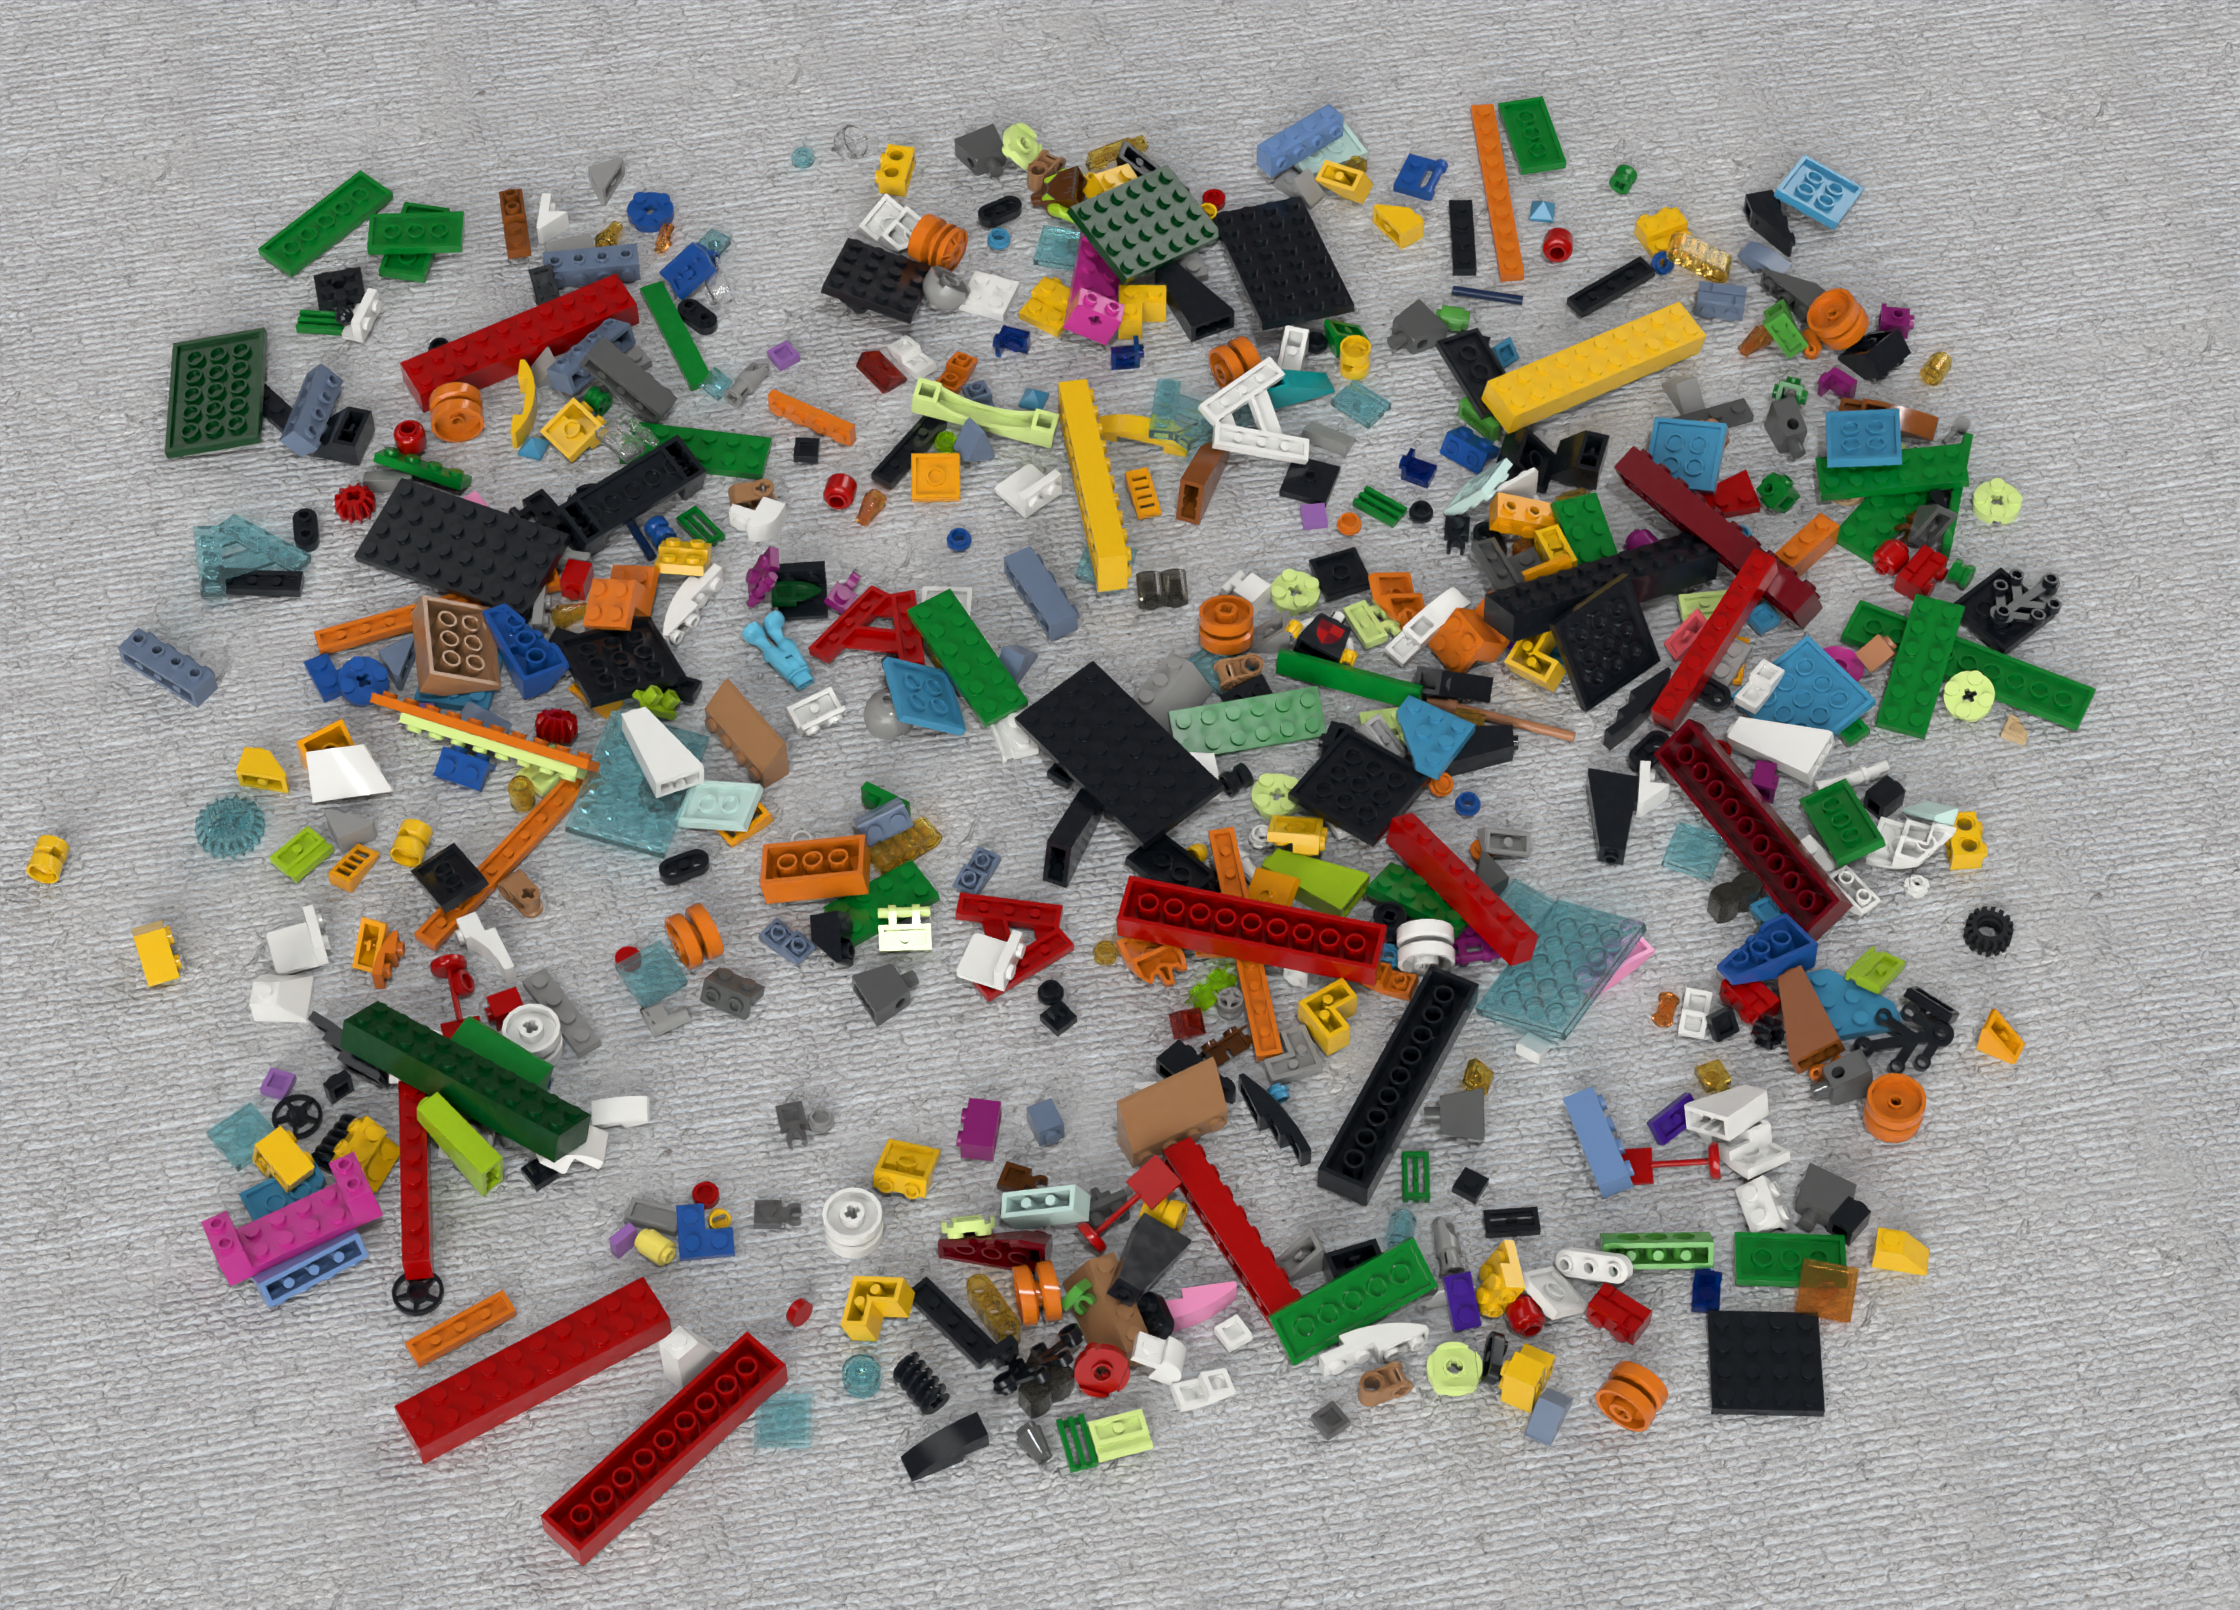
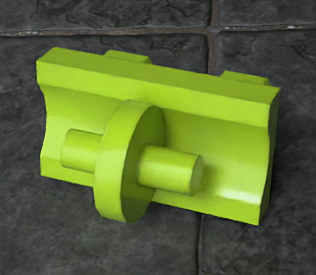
M650 685L645 692L635 690L632 694L633 698L637 699L640 703V707L637 709L646 707L656 718L661 717L674 720L678 716L674 708L679 704L680 699L674 690L668 689L663 694L660 688Z

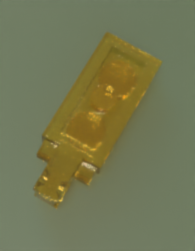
M1144 135L1132 139L1127 137L1090 151L1085 163L1088 171L1095 168L1102 169L1108 163L1116 161L1117 154L1125 140L1140 152L1147 151L1149 145Z

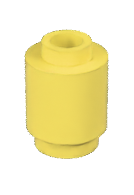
M643 1229L635 1239L634 1245L638 1248V1252L659 1266L669 1264L676 1255L675 1243L654 1229Z

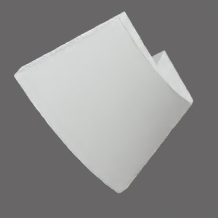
M885 193L856 229L881 246L899 252L907 249L911 233L921 217L907 205L903 208Z
M365 744L306 752L313 803L394 792L393 786L388 784L381 773L382 769L372 759V754Z
M1881 817L1877 829L1884 838L1886 846L1869 853L1865 864L1890 869L1918 867L1956 833L1957 828L1935 821L1930 826L1907 819L1906 823H1901Z
M1763 1119L1731 1141L1697 1132L1707 1146L1711 1142H1718L1720 1160L1748 1180L1791 1161L1790 1151L1772 1142L1771 1123Z
M589 1125L587 1142L555 1163L539 1154H536L541 1164L562 1174L566 1173L574 1159L599 1170L604 1162L608 1132Z

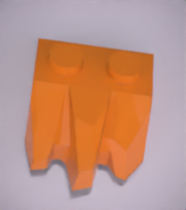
M1377 572L1368 575L1374 602L1390 619L1400 622L1399 627L1401 630L1425 608L1422 593H1414L1410 572Z
M1127 937L1118 940L1115 944L1128 969L1149 984H1152L1155 976H1157L1165 987H1172L1175 984L1172 970L1176 969L1182 972L1188 969L1185 955L1181 948Z

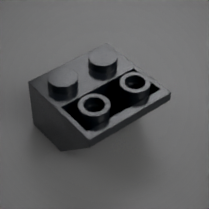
M348 406L329 417L326 423L328 427L321 435L319 440L321 444L312 453L313 457L359 466L375 432L372 411Z
M1585 430L1560 440L1549 480L1596 490L1607 456L1610 435Z
M1376 1238L1324 1253L1323 1272L1327 1282L1380 1254L1381 1250Z

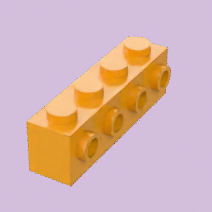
M1497 492L1489 505V530L1534 539L1536 530L1556 525L1550 507L1552 503Z

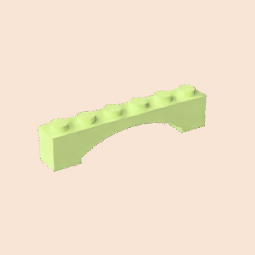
M920 377L913 394L911 408L913 413L962 426L970 417L985 432L1049 449L1053 445L1060 415L1037 408L1035 411H1016L988 406L964 398L943 387L942 383Z

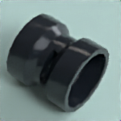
M1243 763L1234 766L1232 771H1225L1218 776L1219 781L1223 784L1224 792L1229 797L1238 794L1240 789H1247L1254 784L1250 770Z

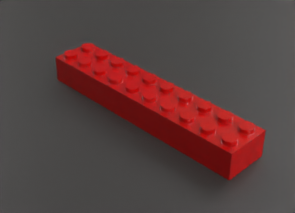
M613 274L400 362L403 381L422 412L426 413L430 411L429 398L431 393L441 385L461 382L468 383L481 390L517 375L520 359H525L529 367H531L547 347H549L554 357L567 353L574 345H577L590 332L598 328L603 321L609 318L630 323L631 327L639 324L637 303L618 275Z
M1130 875L1116 919L1118 936L1337 979L1343 977L1347 981L1372 986L1376 985L1387 942V925Z
M641 1277L395 1405L394 1408L398 1422L422 1463L426 1464L664 1339L672 1332L670 1318L645 1278Z
M748 1331L744 1333L541 1514L544 1532L579 1564L584 1566L788 1382L786 1364Z

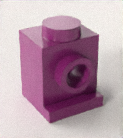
M1882 303L1879 315V331L1899 328L1904 339H1907L1909 329L1914 328L1915 316L1910 315V308L1887 307V303Z
M1757 759L1751 783L1768 803L1773 804L1780 775L1775 774L1777 764Z

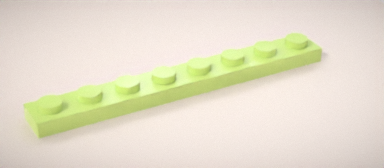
M403 712L399 719V722L408 725L406 730L421 734L423 729L429 731L428 737L443 741L444 736L451 738V744L465 748L466 743L473 745V751L487 755L488 750L495 752V758L508 762L510 757L516 758V764L531 768L532 764L539 766L538 771L553 775L554 771L562 773L560 778L575 782L576 778L583 780L587 778L589 770Z

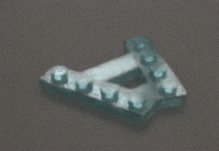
M1157 379L1149 438L1173 440L1188 451L1211 442L1213 426L1197 409L1203 401L1181 395V381ZM1248 403L1232 413L1236 426L1248 427L1255 424ZM1179 415L1198 422L1189 424L1177 420L1176 416Z
M233 514L219 525L193 526L201 597L226 596L225 580L277 564L288 571H300L311 563V555L236 514ZM236 543L247 548L222 557L221 548Z

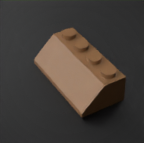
M729 679L724 680L705 707V725L711 733H716L721 745L725 749H730L736 762L740 766H745L750 778L754 782L758 781L765 789L789 774L786 743Z
M1112 1252L1088 1260L1063 1282V1287L1067 1295L1084 1278L1093 1285L1087 1293L1093 1294L1097 1301L1093 1305H1089L1085 1300L1082 1301L1083 1306L1088 1311L1084 1315H1080L1075 1311L1074 1306L1072 1307L1086 1343H1105L1118 1347L1126 1353L1129 1367L1140 1364L1130 1360L1136 1334L1139 1331L1149 1333L1136 1302L1129 1307L1106 1294L1118 1265L1116 1255ZM1105 1366L1097 1368L1100 1375L1103 1371H1109Z

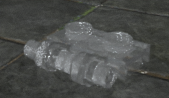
M626 412L620 415L619 419L622 422L619 423L612 418L595 430L596 438L627 464L646 451L644 443H648L652 447L658 443V439L654 436L652 430L648 427L644 428L635 416H630Z

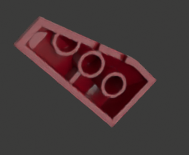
M1021 1230L985 1236H966L958 1239H939L938 1241L939 1258L1012 1271L1014 1266L1026 1264L1031 1269L1033 1275H1035L1036 1263L1050 1260L1053 1250L1052 1235L1040 1230Z

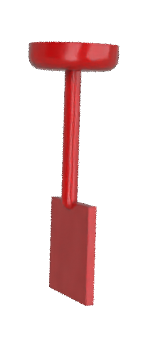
M446 954L434 959L430 963V971L433 976L442 979L448 978L456 1020L440 1024L443 1036L448 1038L453 1036L466 1019H463L458 994L451 984V975L467 968L466 958L460 954ZM479 1015L473 1017L474 1019L481 1022Z
M1718 1142L1709 1143L1708 1158L1653 1161L1652 1147L1625 1149L1626 1153L1621 1154L1623 1161H1630L1635 1175L1630 1177L1633 1185L1654 1184L1653 1168L1709 1165L1710 1177L1714 1180L1721 1179Z
M1154 1155L1126 1181L1135 1194L1094 1230L1087 1222H1079L1076 1225V1228L1099 1254H1103L1107 1249L1106 1243L1099 1235L1141 1198L1153 1210L1182 1184V1181L1157 1155Z

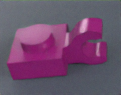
M853 571L844 585L837 581L823 603L842 615L858 596L852 590L861 576Z

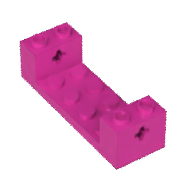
M1080 232L1063 328L1107 345L1122 322L1125 305L1117 302L1120 280L1082 232Z
M354 1152L329 1163L337 1183L236 1229L227 1210L201 1222L216 1260L230 1286L383 1216Z

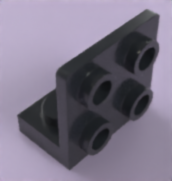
M825 561L779 564L780 568L776 572L778 576L776 582L802 581L821 588V592L816 596L797 602V607H778V611L783 614L785 621L828 618V605L823 603L827 597Z

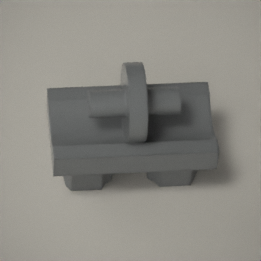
M1097 1187L1090 1189V1210L1087 1223L1094 1230L1099 1227L1106 1218L1110 1217L1127 1201L1125 1190L1122 1189L1111 1194L1109 1190L1101 1193ZM1129 1209L1116 1220V1223L1121 1224L1130 1219Z

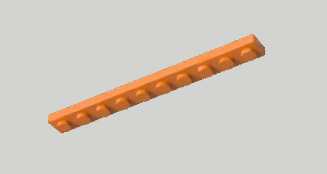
M1494 104L1471 105L1470 113L1500 282L1524 280V269Z
M556 567L545 584L547 594L561 590L560 578ZM453 594L437 597L452 601L485 606ZM417 603L314 631L320 655L324 653L331 654L413 631L411 613Z
M383 691L382 695L372 693L371 703L598 773L600 763L592 761L593 755L578 751L576 756L570 754L571 748L558 744L553 749L548 747V741L534 737L533 742L526 740V734L513 730L512 734L508 735L504 733L505 728L491 724L490 728L483 727L484 721L469 717L468 722L461 720V714L447 711V714L444 715L440 713L441 708L426 704L425 708L418 707L419 701L405 697L402 702L397 700V694Z
M588 771L586 780L576 778V781L572 782L562 779L477 867L489 885L446 914L439 907L414 933L415 939L436 952L454 931L458 929L456 919L473 913L497 888V883L505 879L601 779L600 772Z
M1234 827L1208 831L1220 893L1249 898ZM1235 959L1256 1061H1263L1264 1059L1281 1055L1283 1051L1264 964Z

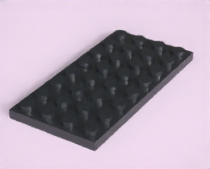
M1291 197L1281 201L1267 202L1261 205L1246 206L1241 209L1217 213L1213 223L1218 228L1220 242L1262 331L1354 312V303L1301 197Z
M401 478L354 557L357 562L491 608L506 603L525 619L572 539L567 533Z
M1094 661L1014 717L1015 724L1143 849H1146L1224 791L1223 784Z

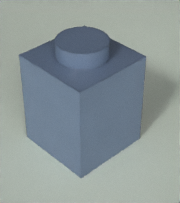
M1052 1098L1027 1107V1122L1039 1146L1054 1144L1064 1138V1122Z

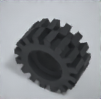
M1983 906L1981 912L1977 908L1973 913L1969 914L1963 938H1965L1966 945L1970 944L1969 949L1972 952L1978 949V955L1986 952V957H1991L1992 952L1995 956H1998L2000 951L2004 953L2007 947H2009L2014 924L2013 921H2010L2011 917L2008 914L2003 916V910L2000 909L1999 912H1995L1996 907L1991 906L1989 911L1987 906ZM1991 927L1998 932V935L1986 936L1979 931V928Z

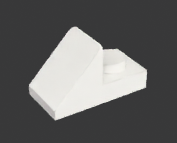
M542 193L537 221L539 244H544L569 228L567 212L557 211V205L552 202V195L550 193Z
M1289 325L1285 326L1277 363L1280 369L1302 371L1304 357L1308 354L1310 330Z
M1640 760L1636 817L1644 816L1668 799L1670 784L1654 782L1655 772H1650L1651 761Z

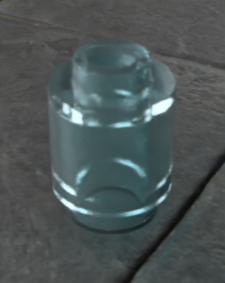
M1398 1209L1390 1214L1385 1238L1388 1248L1410 1236L1414 1237L1417 1218L1411 1211Z

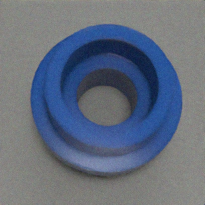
M1659 251L1653 256L1651 267L1655 269V273L1665 275L1672 271L1674 259L1669 252ZM1661 259L1664 260V264L1662 266H1660Z
M955 528L947 536V545L954 551L966 550L971 545V535L963 528Z
M1463 792L1455 800V809L1463 816H1473L1480 810V800L1472 792Z

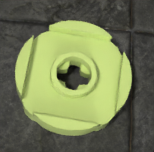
M1024 123L1013 124L1003 132V154L1007 158H1011L1024 170H1028V165L1034 161L1043 148L1035 140L1038 137L1036 133Z
M1994 478L1975 489L1972 509L1974 514L1986 523L1992 524L1995 521L2001 522L2000 525L2008 524L2018 517L2023 497L2017 489L2005 483L2003 479ZM1993 500L2000 501L2002 505L1998 503L1994 505L1992 504Z
M1294 569L1284 570L1271 584V599L1274 602V607L1279 612L1288 610L1290 616H1299V612L1307 611L1309 613L1313 611L1320 599L1318 579ZM1291 591H1299L1301 595L1296 594L1295 596H1292Z
M1979 671L1960 672L1954 675L1945 685L1944 704L1949 714L1956 719L1959 718L1960 720H1965V722L1979 721L1989 714L1994 705V687L1991 681ZM1966 691L1976 693L1973 702H1969L1968 699H1962Z
M1262 774L1252 788L1251 803L1253 808H1256L1259 811V815L1267 820H1271L1272 815L1289 816L1294 812L1296 814L1301 809V806L1288 800V793L1299 780L1296 777H1290L1285 774ZM1280 794L1283 797H1280L1279 800H1274L1272 795Z
M982 1215L951 1218L952 1224H946V1220L940 1221L941 1233H947L948 1239L963 1238L964 1233L974 1232L975 1236L991 1235V1229L996 1227L995 1215H989V1220L982 1219Z
M1453 1341L1439 1345L1437 1350L1432 1355H1429L1426 1366L1427 1378L1433 1386V1390L1438 1394L1448 1396H1462L1476 1391L1483 1370L1482 1360L1476 1351L1474 1353L1468 1349V1345L1462 1342ZM1452 1364H1456V1367L1462 1369V1371L1454 1374L1447 1369H1450Z

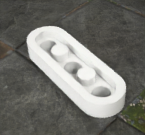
M1568 1247L1560 1251L1555 1258L1557 1270L1567 1277L1619 1284L1628 1280L1633 1274L1632 1262L1623 1254ZM1614 1267L1617 1269L1618 1274L1615 1273L1613 1269Z

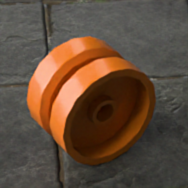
M1834 288L1822 293L1810 305L1807 312V323L1826 347L1832 350H1843L1853 346L1863 337L1869 325V316L1849 291L1843 288Z
M1244 336L1228 341L1227 346L1225 344L1219 345L1211 349L1208 354L1211 372L1220 389H1223L1262 362L1254 345Z
M453 382L441 385L431 393L429 398L431 428L438 438L447 442H466L476 438L482 432L485 426L481 393L476 387L468 383Z
M1219 595L1204 601L1199 607V643L1210 653L1218 655H1234L1249 649L1253 644L1254 608L1251 603L1242 597L1234 595Z
M695 903L687 907L685 917L680 913H675L665 918L664 923L669 940L680 961L688 970L702 965L704 957L713 960L723 955L724 947L720 934L708 911L701 903Z
M1898 1073L1881 1075L1872 1081L1863 1107L1862 1120L1866 1129L1875 1138L1884 1142L1900 1143L1911 1139L1921 1127L1926 1108V1094L1923 1087L1915 1079Z
M1046 1260L1036 1263V1280H1033L1031 1269L1026 1264L1012 1267L1015 1296L1023 1327L1038 1324L1040 1319L1039 1306H1041L1043 1317L1048 1323L1062 1320L1061 1292L1052 1261Z
M1620 1361L1615 1364L1609 1373L1608 1380L1597 1391L1595 1400L1601 1411L1614 1423L1634 1432H1644L1654 1421L1656 1412L1660 1411L1668 1400L1669 1393L1660 1378L1649 1369L1631 1361Z

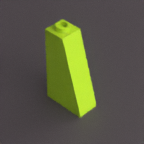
M1278 848L1271 856L1268 855L1264 859L1261 866L1263 869L1300 879L1301 882L1294 898L1317 912L1347 917L1363 898L1370 882V875L1366 872Z
M438 1092L431 1097L423 1098L417 1106V1120L482 1197L503 1181V1157Z

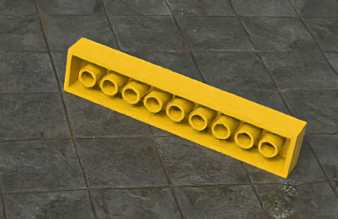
M1676 302L1487 381L1481 400L1505 431L1510 434L1698 354L1707 335L1680 302Z
M1087 379L1058 382L1059 421L1098 592L1127 589L1128 578L1132 577L1131 566L1128 561H1132L1131 548L1125 545L1128 541L1126 528H1121V525H1123L1122 510H1117L1119 498L1117 492L1113 493L1115 481L1114 476L1109 475V472H1111L1110 459L1104 455L1107 454L1106 441L1100 438L1103 437L1102 424L1096 421L1099 420L1097 405H1093L1095 402L1094 390L1089 388Z

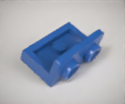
M692 242L659 273L664 279L669 281L676 296L684 300L717 269L708 253Z
M1460 426L1447 432L1440 449V454L1475 474H1479L1483 471L1487 461L1498 457L1500 448L1493 445L1494 443L1490 439L1475 435L1472 429Z
M453 745L452 749L443 746L433 775L482 792L490 768L494 770L496 768V764L489 762L491 757L477 752L475 757L467 755L468 749Z

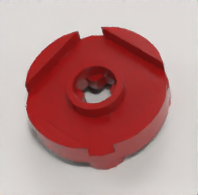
M1094 1342L1087 1344L1084 1350L1077 1356L1073 1366L1075 1380L1079 1384V1388L1085 1394L1092 1397L1104 1398L1108 1397L1111 1392L1116 1390L1119 1392L1126 1386L1130 1378V1368L1126 1353L1111 1344H1098ZM1105 1366L1109 1370L1108 1372L1103 1371L1101 1375L1097 1374L1098 1367Z

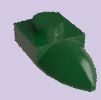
M802 581L775 582V586L771 590L772 608L797 607V602L816 596L821 592V588Z

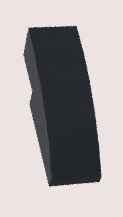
M975 1412L930 1435L900 1458L911 1482H914L963 1462L964 1455L989 1445V1435L978 1412Z

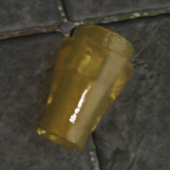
M612 221L596 235L595 246L617 245L620 234L623 231L622 224L618 221Z
M587 603L556 605V608L551 609V617L555 627L565 629L583 619Z

